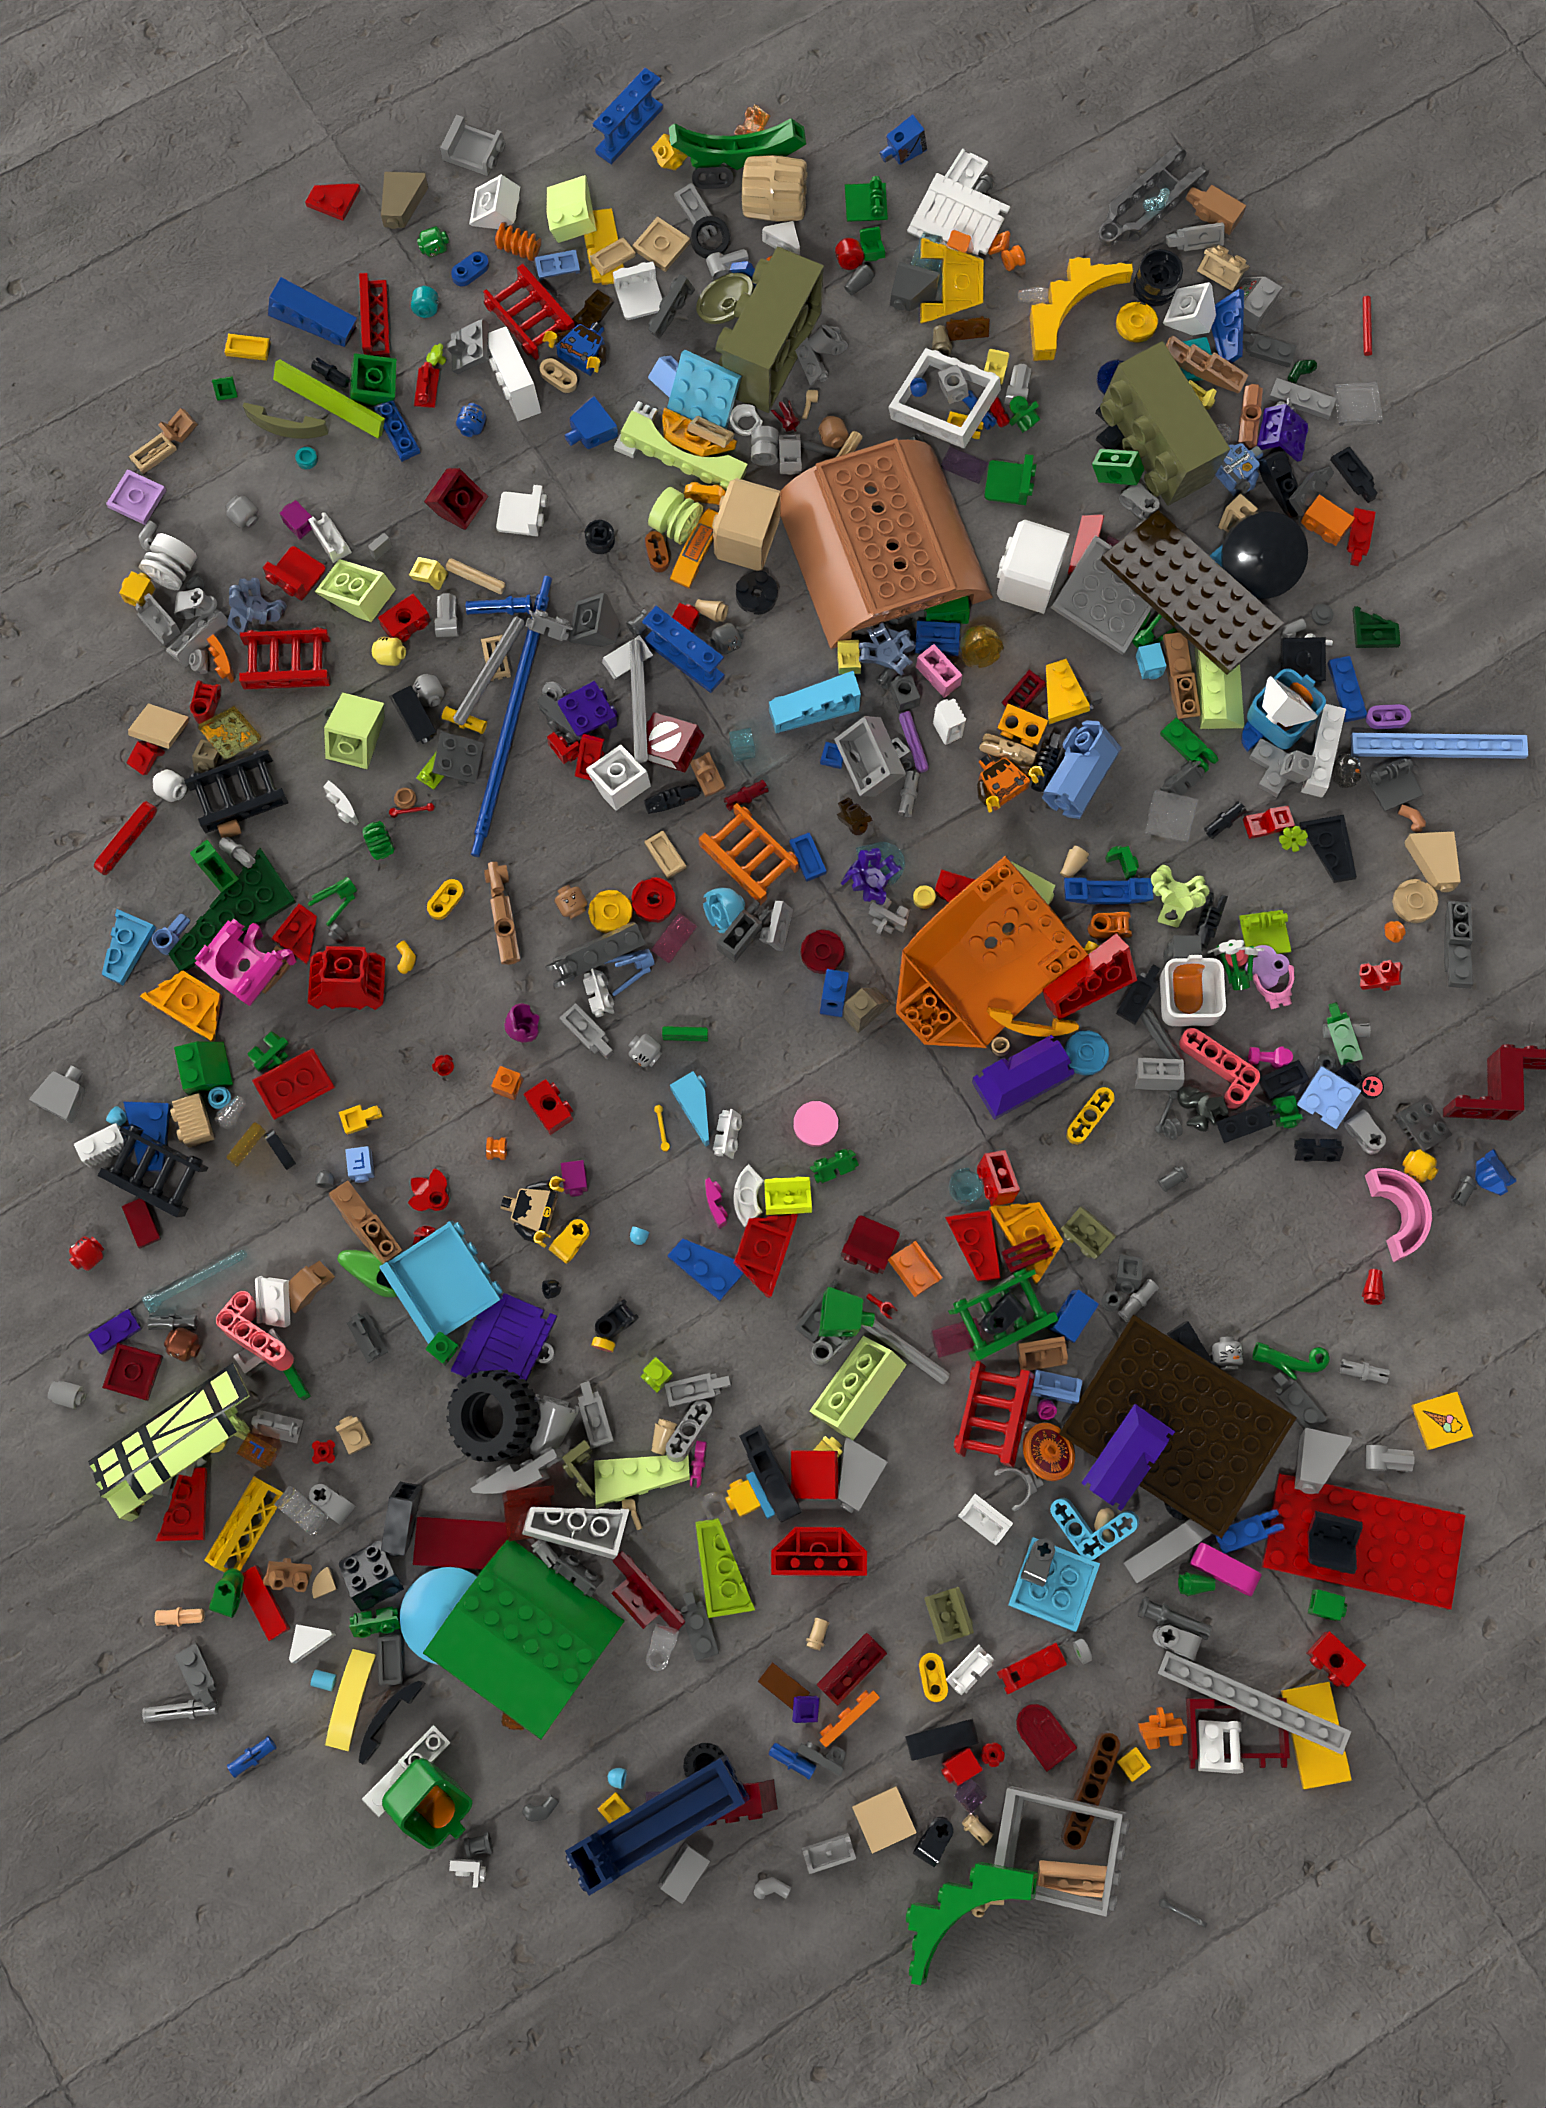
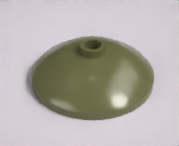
M730 273L719 277L710 283L699 296L696 305L699 317L709 324H723L735 319L734 311L738 299L743 292L752 295L754 284L747 275L742 273Z

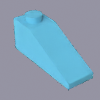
M693 1071L670 1084V1089L706 1147L709 1145L704 1089L707 1085L701 1075L696 1076Z

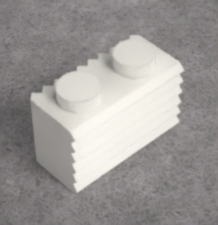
M955 699L943 700L937 704L933 725L945 745L962 738L966 718L962 714L960 707H958V703H955Z
M115 1123L74 1143L81 1161L92 1168L93 1165L96 1166L97 1163H101L105 1159L109 1160V1157L120 1153L127 1139L125 1133L119 1131L121 1127Z

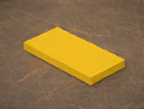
M1330 1682L1281 1690L1282 1698H1287L1288 1704L1339 1725ZM1290 1732L1303 1789L1352 1780L1345 1751L1343 1755Z

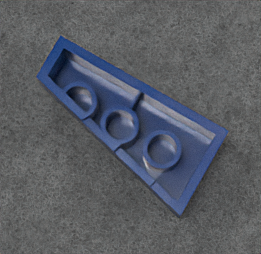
M280 277L269 297L268 316L324 338L335 345L345 347L356 327L357 317Z

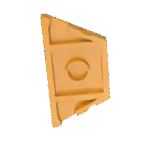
M664 408L662 414L664 439L673 446L681 447L690 451L691 454L701 457L736 448L737 441L734 439L723 448L687 431L688 425L692 420Z
M181 971L174 975L172 979L158 984L159 987L141 994L140 997L144 1001L208 1041H215L222 996L214 989L185 971Z
M1040 1202L989 1207L991 1214L1012 1247L1042 1234L1045 1235L1053 1256L1026 1267L1027 1271L1035 1269L1037 1274L1031 1276V1278L1037 1284L1063 1244L1062 1237ZM1040 1241L1036 1244L1023 1248L1019 1251H1016V1254L1018 1255L1025 1251L1033 1249L1037 1246L1042 1245V1243ZM1041 1250L1020 1260L1023 1263L1046 1252Z

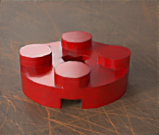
M652 877L645 881L642 880L633 889L631 896L633 910L641 919L660 923L674 911L676 906L675 892L671 884L666 880ZM654 895H657L659 902L654 905L650 904L649 896L654 897Z

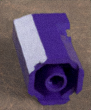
M1052 1035L1009 1057L1008 1060L1004 1058L982 1070L984 1074L982 1077L979 1078L978 1075L973 1077L972 1084L994 1120L1073 1078L1075 1072L1073 1069L1069 1070L1067 1066L1071 1064L1070 1058L1058 1040L1053 1042L1054 1037Z
M1134 1404L1082 1481V1484L1084 1486L1087 1482L1091 1484L1089 1490L1112 1506L1117 1502L1119 1504L1117 1509L1122 1511L1150 1470L1149 1461L1153 1464L1169 1442V1438L1166 1437L1169 1433L1173 1436L1175 1431Z

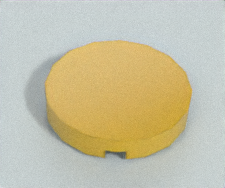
M1131 302L1123 306L1116 318L1118 333L1130 342H1143L1151 338L1158 324L1156 312L1151 306L1140 304L1141 302Z
M606 890L598 893L590 902L588 914L591 924L595 929L607 934L630 923L633 909L630 900L621 892Z

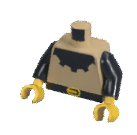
M555 1176L551 1180L539 1181L527 1185L524 1189H519L516 1199L507 1196L503 1197L501 1209L512 1212L511 1221L514 1224V1229L524 1240L537 1243L543 1248L547 1246L542 1241L546 1237H551L548 1234V1230L558 1199V1195L554 1190L563 1192L564 1188L559 1187V1183L565 1181V1179Z

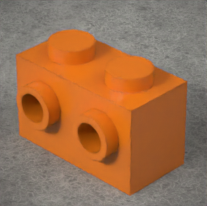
M1319 494L1305 512L1301 523L1307 530L1314 531L1320 535L1327 543L1337 546L1351 527L1355 517Z

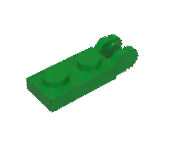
M1177 717L1160 732V735L1187 761H1201L1197 767H1202L1205 773L1209 770V766L1199 757L1201 754L1213 764L1219 761L1217 755L1207 748Z

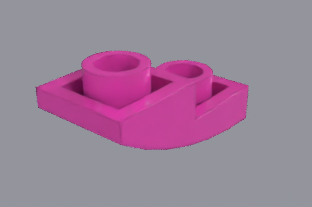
M707 1178L705 1180L708 1206L716 1225L721 1229L727 1225L726 1217H728L722 1205H716L722 1201L721 1193H723V1190L717 1181L712 1182L710 1178Z

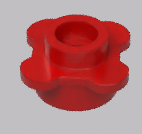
M317 1440L312 1443V1448L314 1449L313 1463L327 1462L330 1464L335 1461L334 1441L320 1442Z

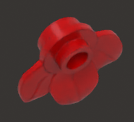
M435 1168L432 1170L429 1180L421 1177L411 1178V1189L415 1196L408 1201V1204L417 1211L428 1209L441 1211L447 1207L449 1196L445 1191L447 1180L443 1173ZM435 1197H441L442 1201L439 1204L434 1203Z

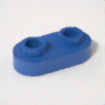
M474 252L455 265L451 271L453 282L458 286H467L483 275L489 268L487 256L482 252Z

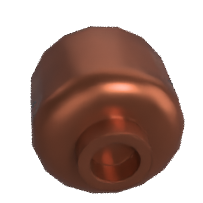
M177 1328L175 1331L171 1330L164 1342L167 1354L182 1362H187L192 1357L196 1358L201 1350L199 1336L184 1328Z

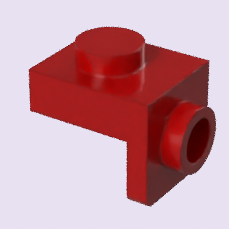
M144 740L137 741L126 763L140 774L148 775L157 756H163L165 751L159 745Z

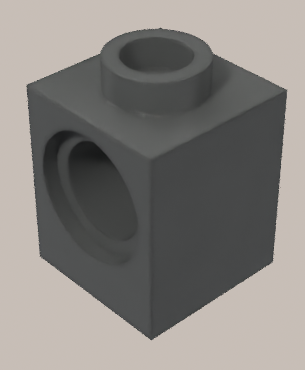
M904 675L898 676L891 681L890 692L899 713L919 706L920 695L912 675L906 677ZM904 689L909 691V694L903 695L899 691Z

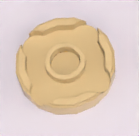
M1419 879L1407 880L1400 884L1394 892L1392 900L1394 910L1398 916L1411 923H1421L1431 918L1436 911L1439 901L1437 892L1432 885L1424 883Z

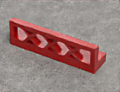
M359 273L364 355L390 357L387 281H369L368 273ZM382 287V292L377 297L371 293V288ZM377 304L383 307V311L378 316L372 312V309ZM378 322L384 326V329L379 334L372 330ZM380 341L385 345V350L373 351V346Z

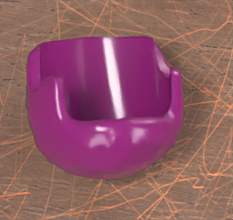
M524 1003L516 1004L505 1018V1031L510 1038L517 1042H532L539 1033L538 1024L540 1017L531 1011L530 1005Z

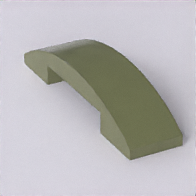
M249 403L243 404L246 416L254 424L270 433L296 439H309L328 435L329 429L325 420L305 416L303 423L268 416L263 406Z

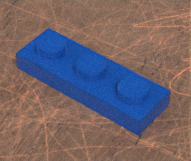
M1347 656L1329 660L1327 664L1339 706L1346 709L1344 722L1366 718L1367 712L1351 657Z

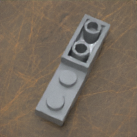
M552 1447L541 1451L539 1453L540 1457L534 1461L529 1459L520 1465L505 1463L496 1468L495 1474L479 1478L476 1481L477 1485L470 1489L472 1493L498 1494L530 1488L550 1478L546 1469L562 1460L564 1453L562 1449H552Z

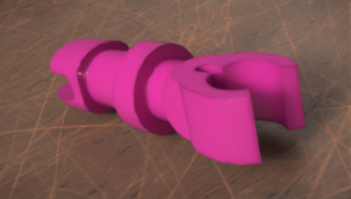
M696 1441L695 1458L691 1462V1466H693L692 1475H690L691 1487H693L694 1479H697V1488L701 1485L702 1468H705L703 1461L707 1448V1443L703 1441Z

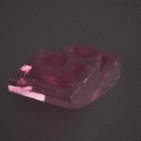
M679 913L651 951L666 962L671 963L698 926Z

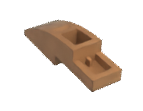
M1180 632L1165 634L1163 639L1166 653V671L1178 719L1199 717L1201 714L1195 674L1192 673L1188 641Z
M349 1181L329 1192V1197L342 1213L343 1219L382 1264L403 1251L377 1215L371 1212Z

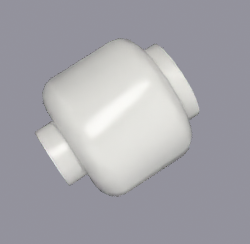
M163 770L153 778V791L166 801L174 802L180 800L187 791L184 778L172 770Z

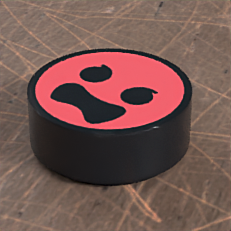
M1370 1075L1361 1081L1359 1089H1361V1094L1365 1098L1375 1099L1382 1094L1384 1084L1379 1077Z

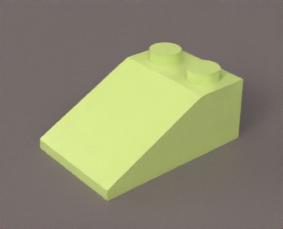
M586 175L547 187L549 229L558 243L597 231Z
M339 559L315 592L355 617L372 622L396 589L383 572Z

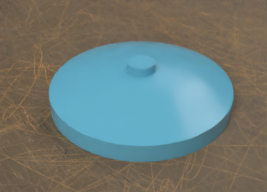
M454 1567L434 1569L419 1577L406 1592L400 1609V1627L406 1643L420 1658L436 1664L424 1655L423 1651L477 1578L473 1573Z

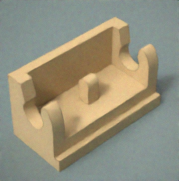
M1239 494L1226 507L1218 528L1224 529L1228 533L1240 519L1257 512L1258 508L1242 494Z

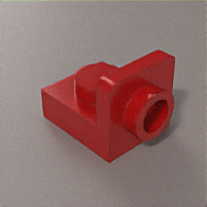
M555 732L547 736L548 745L563 764L578 758L580 747L578 741L568 746L562 736L558 737Z

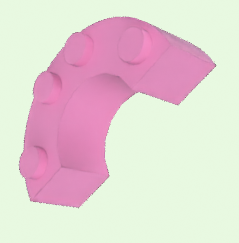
M1387 1168L1372 1169L1365 1175L1371 1196H1381L1391 1200L1401 1213L1402 1223L1400 1230L1397 1234L1386 1240L1394 1263L1417 1250L1427 1238L1432 1222L1431 1206L1425 1191L1407 1174Z

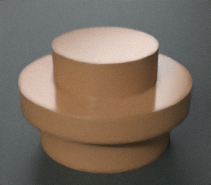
M409 788L399 789L394 796L395 804L400 809H410L416 803L414 791Z

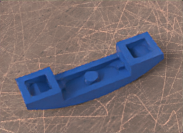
M1064 878L1065 900L1070 902L1113 905L1153 900L1151 878H1130L1128 881H1087V878Z

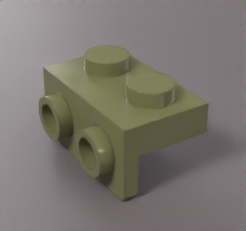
M1083 1206L1061 1228L1064 1232L1063 1236L1069 1242L1077 1243L1081 1247V1252L1090 1259L1093 1257L1095 1260L1116 1238V1235Z
M959 1587L924 1598L939 1645L974 1633L973 1622L968 1615L965 1598Z

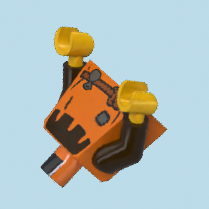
M986 755L978 762L984 769L980 773L977 783L978 799L987 806L989 813L992 812V808L997 810L1028 789L1030 779L1034 783H1038L1037 776H1045L1040 766L1029 767L1019 762L1008 760L1005 757L995 763L990 755Z

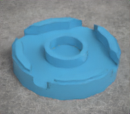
M1090 1030L1079 1031L1072 1035L1064 1048L1071 1061L1068 1067L1081 1075H1093L1100 1072L1106 1065L1109 1057L1107 1043L1102 1036Z

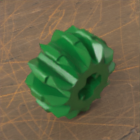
M381 821L370 823L363 828V837L374 859H385L394 853L395 848L391 837Z

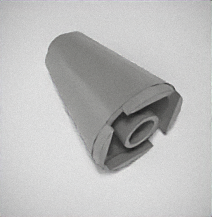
M536 1394L534 1400L539 1405L537 1415H540L539 1423H536V1428H538L536 1436L531 1437L533 1441L530 1445V1454L534 1455V1460L540 1457L539 1453L549 1447L559 1449L576 1419L580 1407L575 1405L574 1409L568 1407L569 1402L545 1395L543 1400H541L540 1396Z

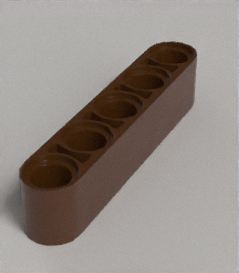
M1105 1732L1096 1738L1074 1801L1099 1806L1120 1749V1740L1115 1734ZM1105 1737H1110L1113 1740V1748L1110 1751H1106L1102 1747V1741ZM1097 1760H1101L1105 1764V1770L1101 1774H1096L1093 1769V1765ZM1092 1783L1096 1787V1794L1089 1798L1085 1794V1787ZM1069 1811L1061 1832L1062 1843L1073 1850L1083 1847L1095 1816L1088 1815L1084 1821H1079L1076 1818V1812ZM1071 1831H1077L1079 1834L1078 1842L1073 1845L1069 1844L1067 1835Z

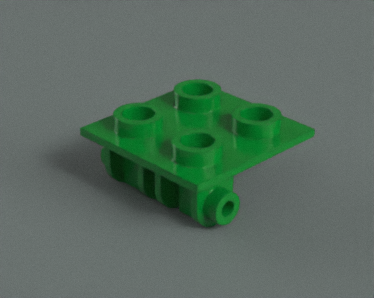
M873 176L869 184H845L847 222L888 220L886 183H882L879 176Z

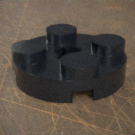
M760 570L748 573L736 583V601L739 607L746 612H754L756 615L765 614L772 610L778 598L777 583L765 571ZM753 590H761V596H752Z

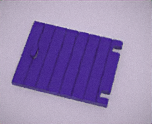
M503 1293V1299L477 1315L450 1371L466 1378L468 1375L478 1373L479 1371L502 1369L514 1372L520 1376L519 1379L527 1381L557 1319V1315L550 1313L547 1320L542 1318L544 1314L543 1309Z

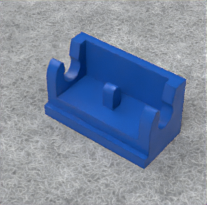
M1079 1289L1072 1290L1056 1314L1058 1321L1050 1324L1047 1329L1059 1337L1064 1336L1065 1341L1068 1342L1069 1340L1075 1343L1099 1304Z

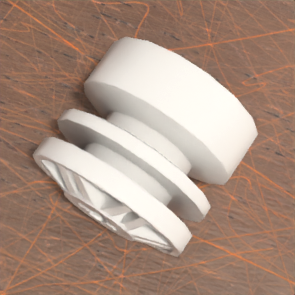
M162 533L157 534L150 546L152 552L145 554V560L141 561L139 568L156 583L168 589L179 590L183 584L182 581L187 577L185 572L191 570L197 555L190 547L178 539Z

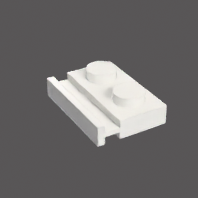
M962 149L945 177L974 189L979 177L983 175L988 167V161L972 153L969 154Z
M263 1276L255 1278L257 1323H266V1325L278 1327L289 1326V1280L270 1277L263 1278Z

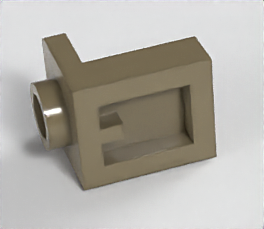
M200 740L192 755L195 773H204L216 768V762L221 752L214 746L215 743L209 740Z

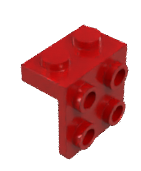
M295 546L289 548L276 566L267 561L262 567L267 581L275 586L278 585L288 595L295 596L301 601L326 571L322 563Z

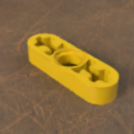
M1106 1087L1096 1090L1067 1129L1066 1137L1070 1143L1075 1145L1081 1144L1089 1136L1114 1102L1112 1090ZM1107 1094L1109 1102L1104 1101L1100 1108L1096 1106L1100 1100L1098 1095L1103 1096ZM1087 1110L1094 1111L1097 1116L1096 1120L1093 1122L1087 1121L1084 1118V1112ZM1082 1123L1085 1126L1080 1133L1082 1138L1080 1136L1074 1138L1072 1129L1076 1131Z

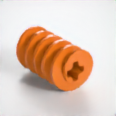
M502 222L495 236L497 248L499 250L504 249L507 253L512 252L515 256L520 255L523 259L527 257L529 261H534L540 250L541 238L535 241L536 234L534 233L528 238V231L526 230L520 235V228L513 232L512 225H509L506 230L505 223Z

